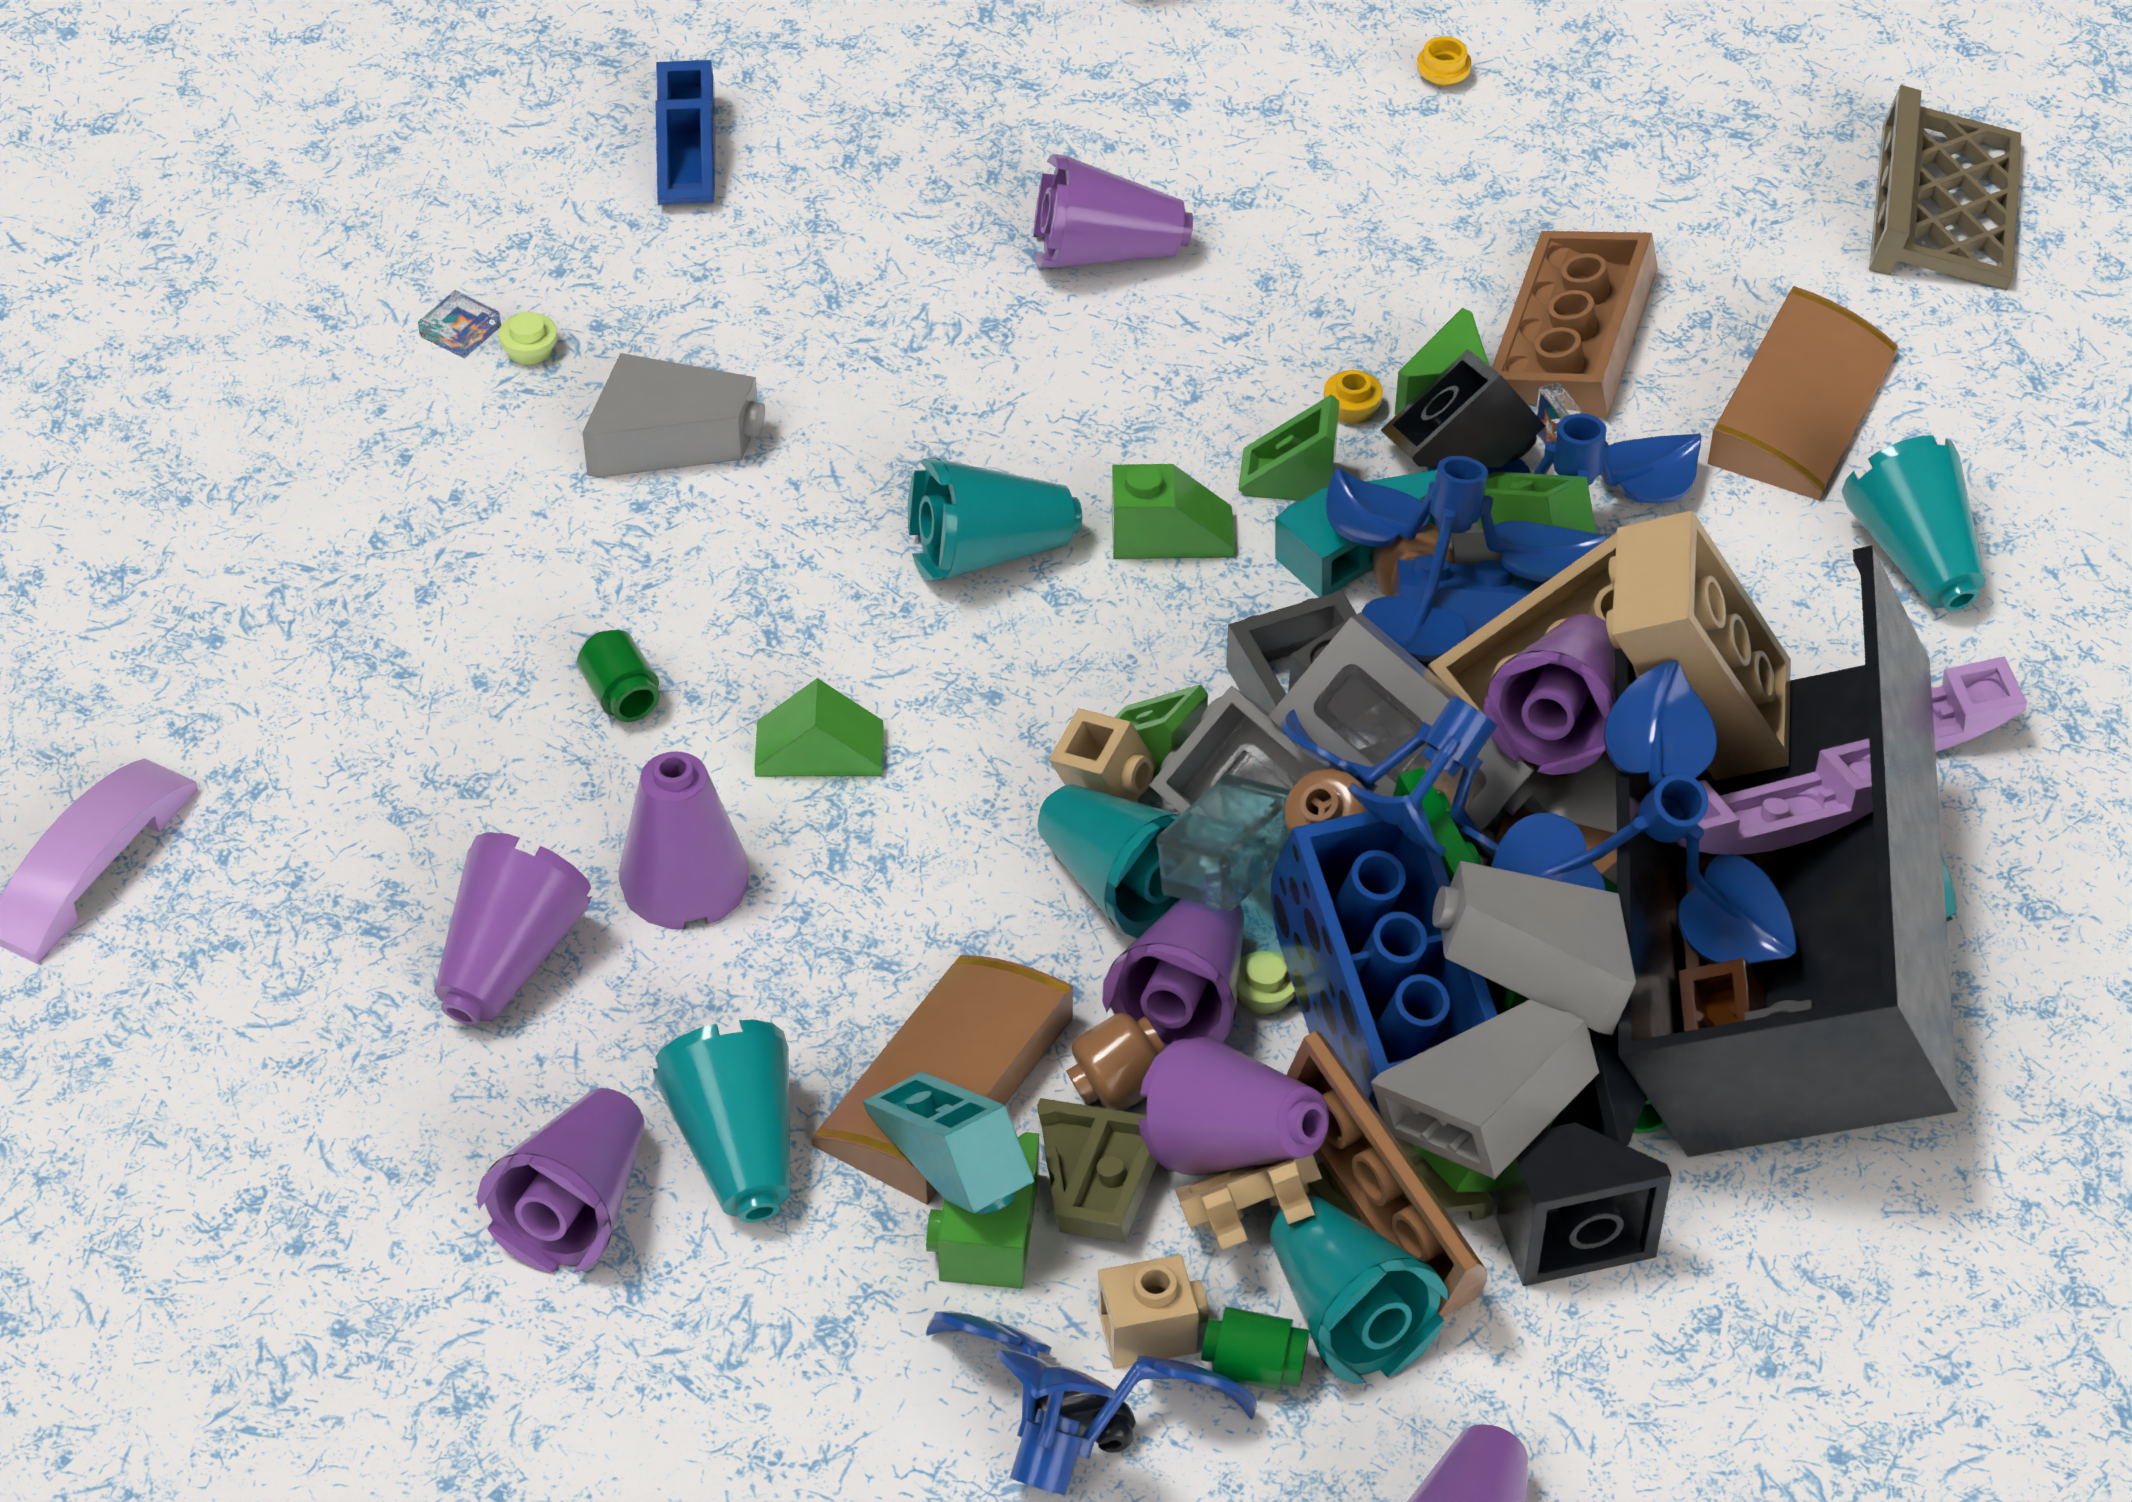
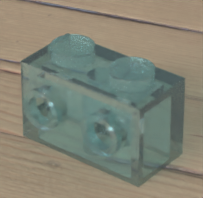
M1226 774L1157 836L1162 894L1200 903L1213 910H1227L1231 912L1273 872L1274 866L1290 835L1285 824L1284 806L1291 789Z

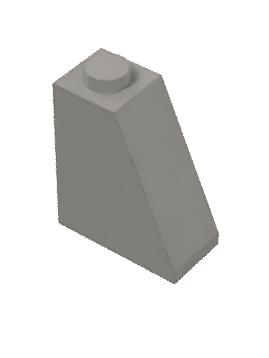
M620 353L582 432L587 475L606 477L742 460L751 437L758 438L760 436L765 420V405L757 400L756 377Z
M1460 861L1450 887H1440L1433 906L1432 922L1434 927L1441 928L1444 957L1531 1000L1562 1012L1569 1011L1579 1018L1586 1020L1587 1027L1594 1031L1613 1035L1636 984L1619 893Z
M1530 999L1381 1072L1371 1081L1382 1120L1394 1137L1496 1179L1599 1073L1586 1020L1579 1018L1569 1011L1562 1012Z

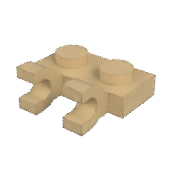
M1312 1154L1304 1158L1219 1172L1179 1187L1175 1191L1189 1228L1203 1223L1205 1230L1214 1231L1220 1249L1223 1250L1248 1240L1240 1219L1244 1217L1242 1208L1269 1199L1270 1205H1280L1288 1225L1315 1215L1306 1195L1310 1191L1308 1183L1322 1177Z

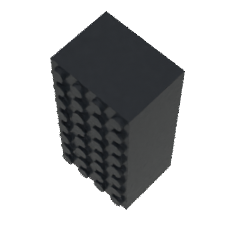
M1873 545L1853 549V561L1861 575L1865 665L1790 681L1789 766L1716 781L1708 770L1705 769L1695 778L1698 781L1706 780L1715 792L1721 796L1815 772L1821 750L1869 738L1873 812L1847 826L1816 839L1777 850L1752 853L1756 858L1757 866L1770 878L1782 897L1792 920L1796 939V952L1790 958L1764 962L1765 1008H1769L1772 1004L1779 1001L1794 1000L1800 1002L1810 999L1817 1008L1684 1031L1679 971L1686 969L1684 940L1678 924L1677 912L1681 899L1687 894L1684 870L1686 848L1680 846L1677 842L1664 843L1656 841L1647 835L1645 831L1638 833L1617 848V893H1619L1636 979V984L1618 1021L1619 1057L1687 1157L1958 1112L1930 659ZM1615 649L1616 698L1618 699L1627 687L1637 679L1633 665L1622 649ZM1616 768L1617 832L1638 817L1640 803L1654 788L1649 783V773L1629 775ZM1699 852V860L1721 854Z

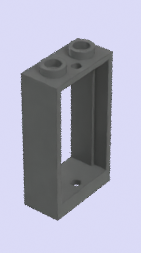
M1339 591L1228 624L1226 667L1239 690L1270 714L1284 698L1286 692L1268 662L1291 655L1357 613L1343 591ZM1389 691L1388 698L1374 707L1393 736V739L1357 749L1375 766L1412 738L1424 723L1422 719ZM1423 744L1385 775L1397 783L1398 775L1409 771L1413 763L1425 766L1427 760L1421 756V753L1427 744ZM1290 775L1293 782L1296 784L1298 781Z

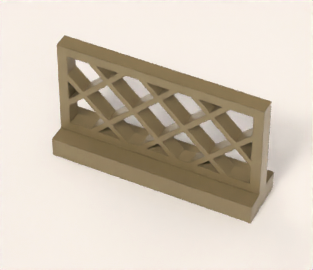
M1900 85L1882 126L1869 270L1891 275L1897 261L2007 290L2013 279L2022 133L1920 106L1922 90ZM1924 128L1943 133L1949 141L1939 144ZM1983 143L2005 149V154L1992 158L1979 144ZM1962 151L1975 165L1964 169L1951 155ZM1934 162L1947 176L1936 180L1923 166ZM1987 176L2001 190L1990 194L1976 180ZM1959 187L1973 201L1961 205L1948 191ZM1931 198L1944 212L1933 216L1920 201ZM1985 212L1999 227L1987 230L1974 216ZM1957 223L1971 238L1959 242L1945 227ZM1928 234L1942 249L1935 250L1916 245L1915 239ZM1983 249L1997 263V266L1980 262L1971 253Z

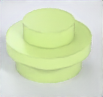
M535 312L518 313L508 318L499 329V341L502 349L511 360L523 365H533L546 360L552 354L558 337L557 328L553 320Z
M1256 951L1242 957L1240 960L1237 997L1243 1006L1258 1014H1272L1285 1008L1296 993L1283 955L1273 951Z

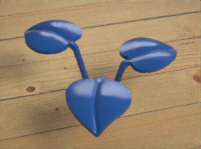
M1571 414L1559 421L1556 444L1548 443L1545 445L1544 457L1533 473L1547 474L1551 465L1554 464V470L1558 475L1587 477L1588 488L1601 475L1606 486L1613 487L1619 485L1622 494L1630 500L1649 504L1669 503L1686 496L1695 483L1701 447V434L1648 437L1621 441L1609 445L1605 441L1606 426L1599 418L1589 414ZM1520 458L1515 461L1509 460L1502 467H1486L1488 475L1493 472L1531 474L1529 467ZM1426 467L1427 471L1437 470V467Z
M1450 456L1439 461L1435 481L1429 483L1428 493L1423 502L1399 490L1362 481L1348 474L1340 467H1337L1332 475L1326 497V513L1333 529L1350 541L1372 547L1392 545L1400 536L1412 540L1419 532H1423L1427 528L1430 512L1434 517V523L1440 528L1421 604L1404 597L1387 596L1370 601L1361 612L1416 660L1423 662H1433L1466 639L1467 626L1461 615L1445 609L1432 608L1451 533L1467 532L1471 529L1472 524L1476 523L1480 518L1487 548L1490 551L1502 553V566L1517 576L1544 583L1605 541L1607 534L1590 533L1526 521H1505L1494 525L1491 513L1493 497L1484 495L1488 470L1481 462L1464 456Z
M1670 660L1662 663L1638 677L1627 687L1612 706L1604 726L1605 748L1612 764L1619 771L1629 775L1649 773V783L1654 788L1640 803L1638 817L1596 847L1586 851V841L1582 831L1569 819L1552 813H1535L1526 816L1511 826L1502 837L1497 846L1491 867L1605 891L1603 877L1592 864L1593 862L1603 858L1638 833L1644 831L1654 840L1664 843L1676 842L1685 838L1686 878L1695 889L1688 892L1681 899L1677 916L1682 936L1689 947L1698 956L1714 964L1745 958L1751 965L1788 959L1796 952V939L1792 920L1777 888L1760 867L1742 856L1721 854L1708 863L1703 875L1699 872V840L1704 836V830L1698 823L1707 812L1708 795L1703 785L1695 778L1712 763L1716 754L1717 734L1708 709L1689 684L1677 660Z
M1453 695L1432 726L1424 722L1412 738L1373 767L1343 760L1318 746L1301 726L1294 709L1286 715L1281 728L1292 743L1325 769L1333 768L1352 775L1367 790L1354 783L1350 784L1348 790L1371 814L1390 826L1399 827L1403 835L1412 842L1442 857L1447 849L1435 840L1416 809L1442 771L1454 778L1462 767L1463 770L1452 803L1450 816L1464 841L1471 842L1480 855L1493 861L1498 844L1484 836L1465 811L1474 775L1483 763L1477 755L1498 726L1486 715ZM1423 744H1427L1421 756L1429 761L1431 765L1410 796L1387 797L1372 793L1378 787L1375 782Z
M938 1311L934 1313L926 1331V1335L929 1336L944 1331L963 1330L971 1334L1000 1341L1009 1349H997L995 1358L1003 1363L1023 1384L1022 1420L1017 1436L1022 1438L1010 1478L1061 1495H1066L1077 1457L1090 1459L1094 1442L1134 1386L1141 1380L1184 1379L1207 1384L1232 1398L1251 1420L1254 1418L1257 1409L1254 1395L1234 1380L1186 1362L1138 1356L1137 1361L1114 1390L1081 1371L1061 1365L1050 1366L1045 1361L1037 1358V1351L1050 1355L1052 1347L1036 1337L1007 1324L990 1321L968 1313ZM1064 1391L1084 1392L1109 1398L1082 1437L1077 1435L1080 1421L1059 1414ZM1049 1395L1046 1410L1038 1408L1036 1415V1399Z

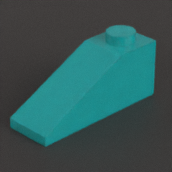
M1437 470L1365 482L1399 490L1423 502L1428 493L1429 483L1435 481ZM1328 488L1319 490L1301 502L1289 505L1281 514L1275 517V559L1318 597L1336 592L1374 568V547L1350 541L1338 534L1330 525L1326 513ZM1430 512L1428 522L1435 525L1434 517Z
M922 1071L862 1101L870 1118L938 1193L952 1204L972 1213L986 1214L994 1212L1010 1204L1015 1198L1014 1192L1034 1182L1031 1170L1004 1104Z

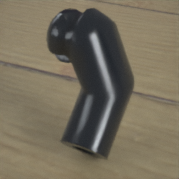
M1064 1391L1059 1414L1080 1421V1424L1088 1428L1109 1398L1084 1392ZM1049 1395L1036 1399V1415L1038 1408L1046 1410ZM1122 1403L1096 1439L1101 1450L1116 1453L1130 1446L1133 1440L1132 1429L1136 1421L1127 1403Z

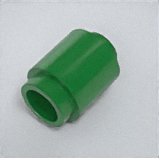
M609 630L598 632L586 641L578 654L577 667L603 710L622 722H633L647 716L659 702V680L632 636L623 630Z
M1225 1307L1222 1320L1212 1318L1208 1320L1201 1361L1214 1363L1213 1372L1224 1375L1237 1383L1281 1391L1282 1384L1300 1387L1310 1332L1308 1329L1293 1327V1319Z

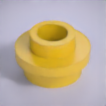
M1448 36L1435 37L1427 41L1424 49L1419 53L1417 70L1423 78L1433 84L1449 86L1464 80L1470 74L1471 57L1467 53L1465 44L1460 40Z
M1347 370L1336 373L1327 380L1324 386V398L1332 394L1339 400V421L1357 424L1369 420L1381 405L1383 389L1380 382L1372 375L1359 370Z

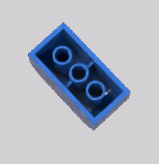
M1421 802L1416 811L1433 836ZM1367 811L1294 827L1273 869L1271 904L1279 945L1309 1034L1317 1031L1327 1039L1375 1110L1380 1112L1371 1081L1376 1076L1498 1014L1485 978L1444 957L1441 928L1434 927L1432 922L1436 895L1441 886L1450 887L1451 884L1441 856L1418 846L1403 835L1399 827L1390 826Z

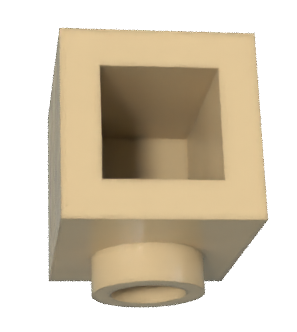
M1081 708L1077 709L1049 758V762L1065 785H1078L1137 802L1140 795L1148 789L1154 770L1158 765L1130 721Z
M1182 1254L1098 1270V1313L1114 1369L1133 1365L1137 1361L1138 1356L1168 1359L1197 1353L1198 1324L1208 1322V1306L1202 1282L1200 1280L1189 1281Z

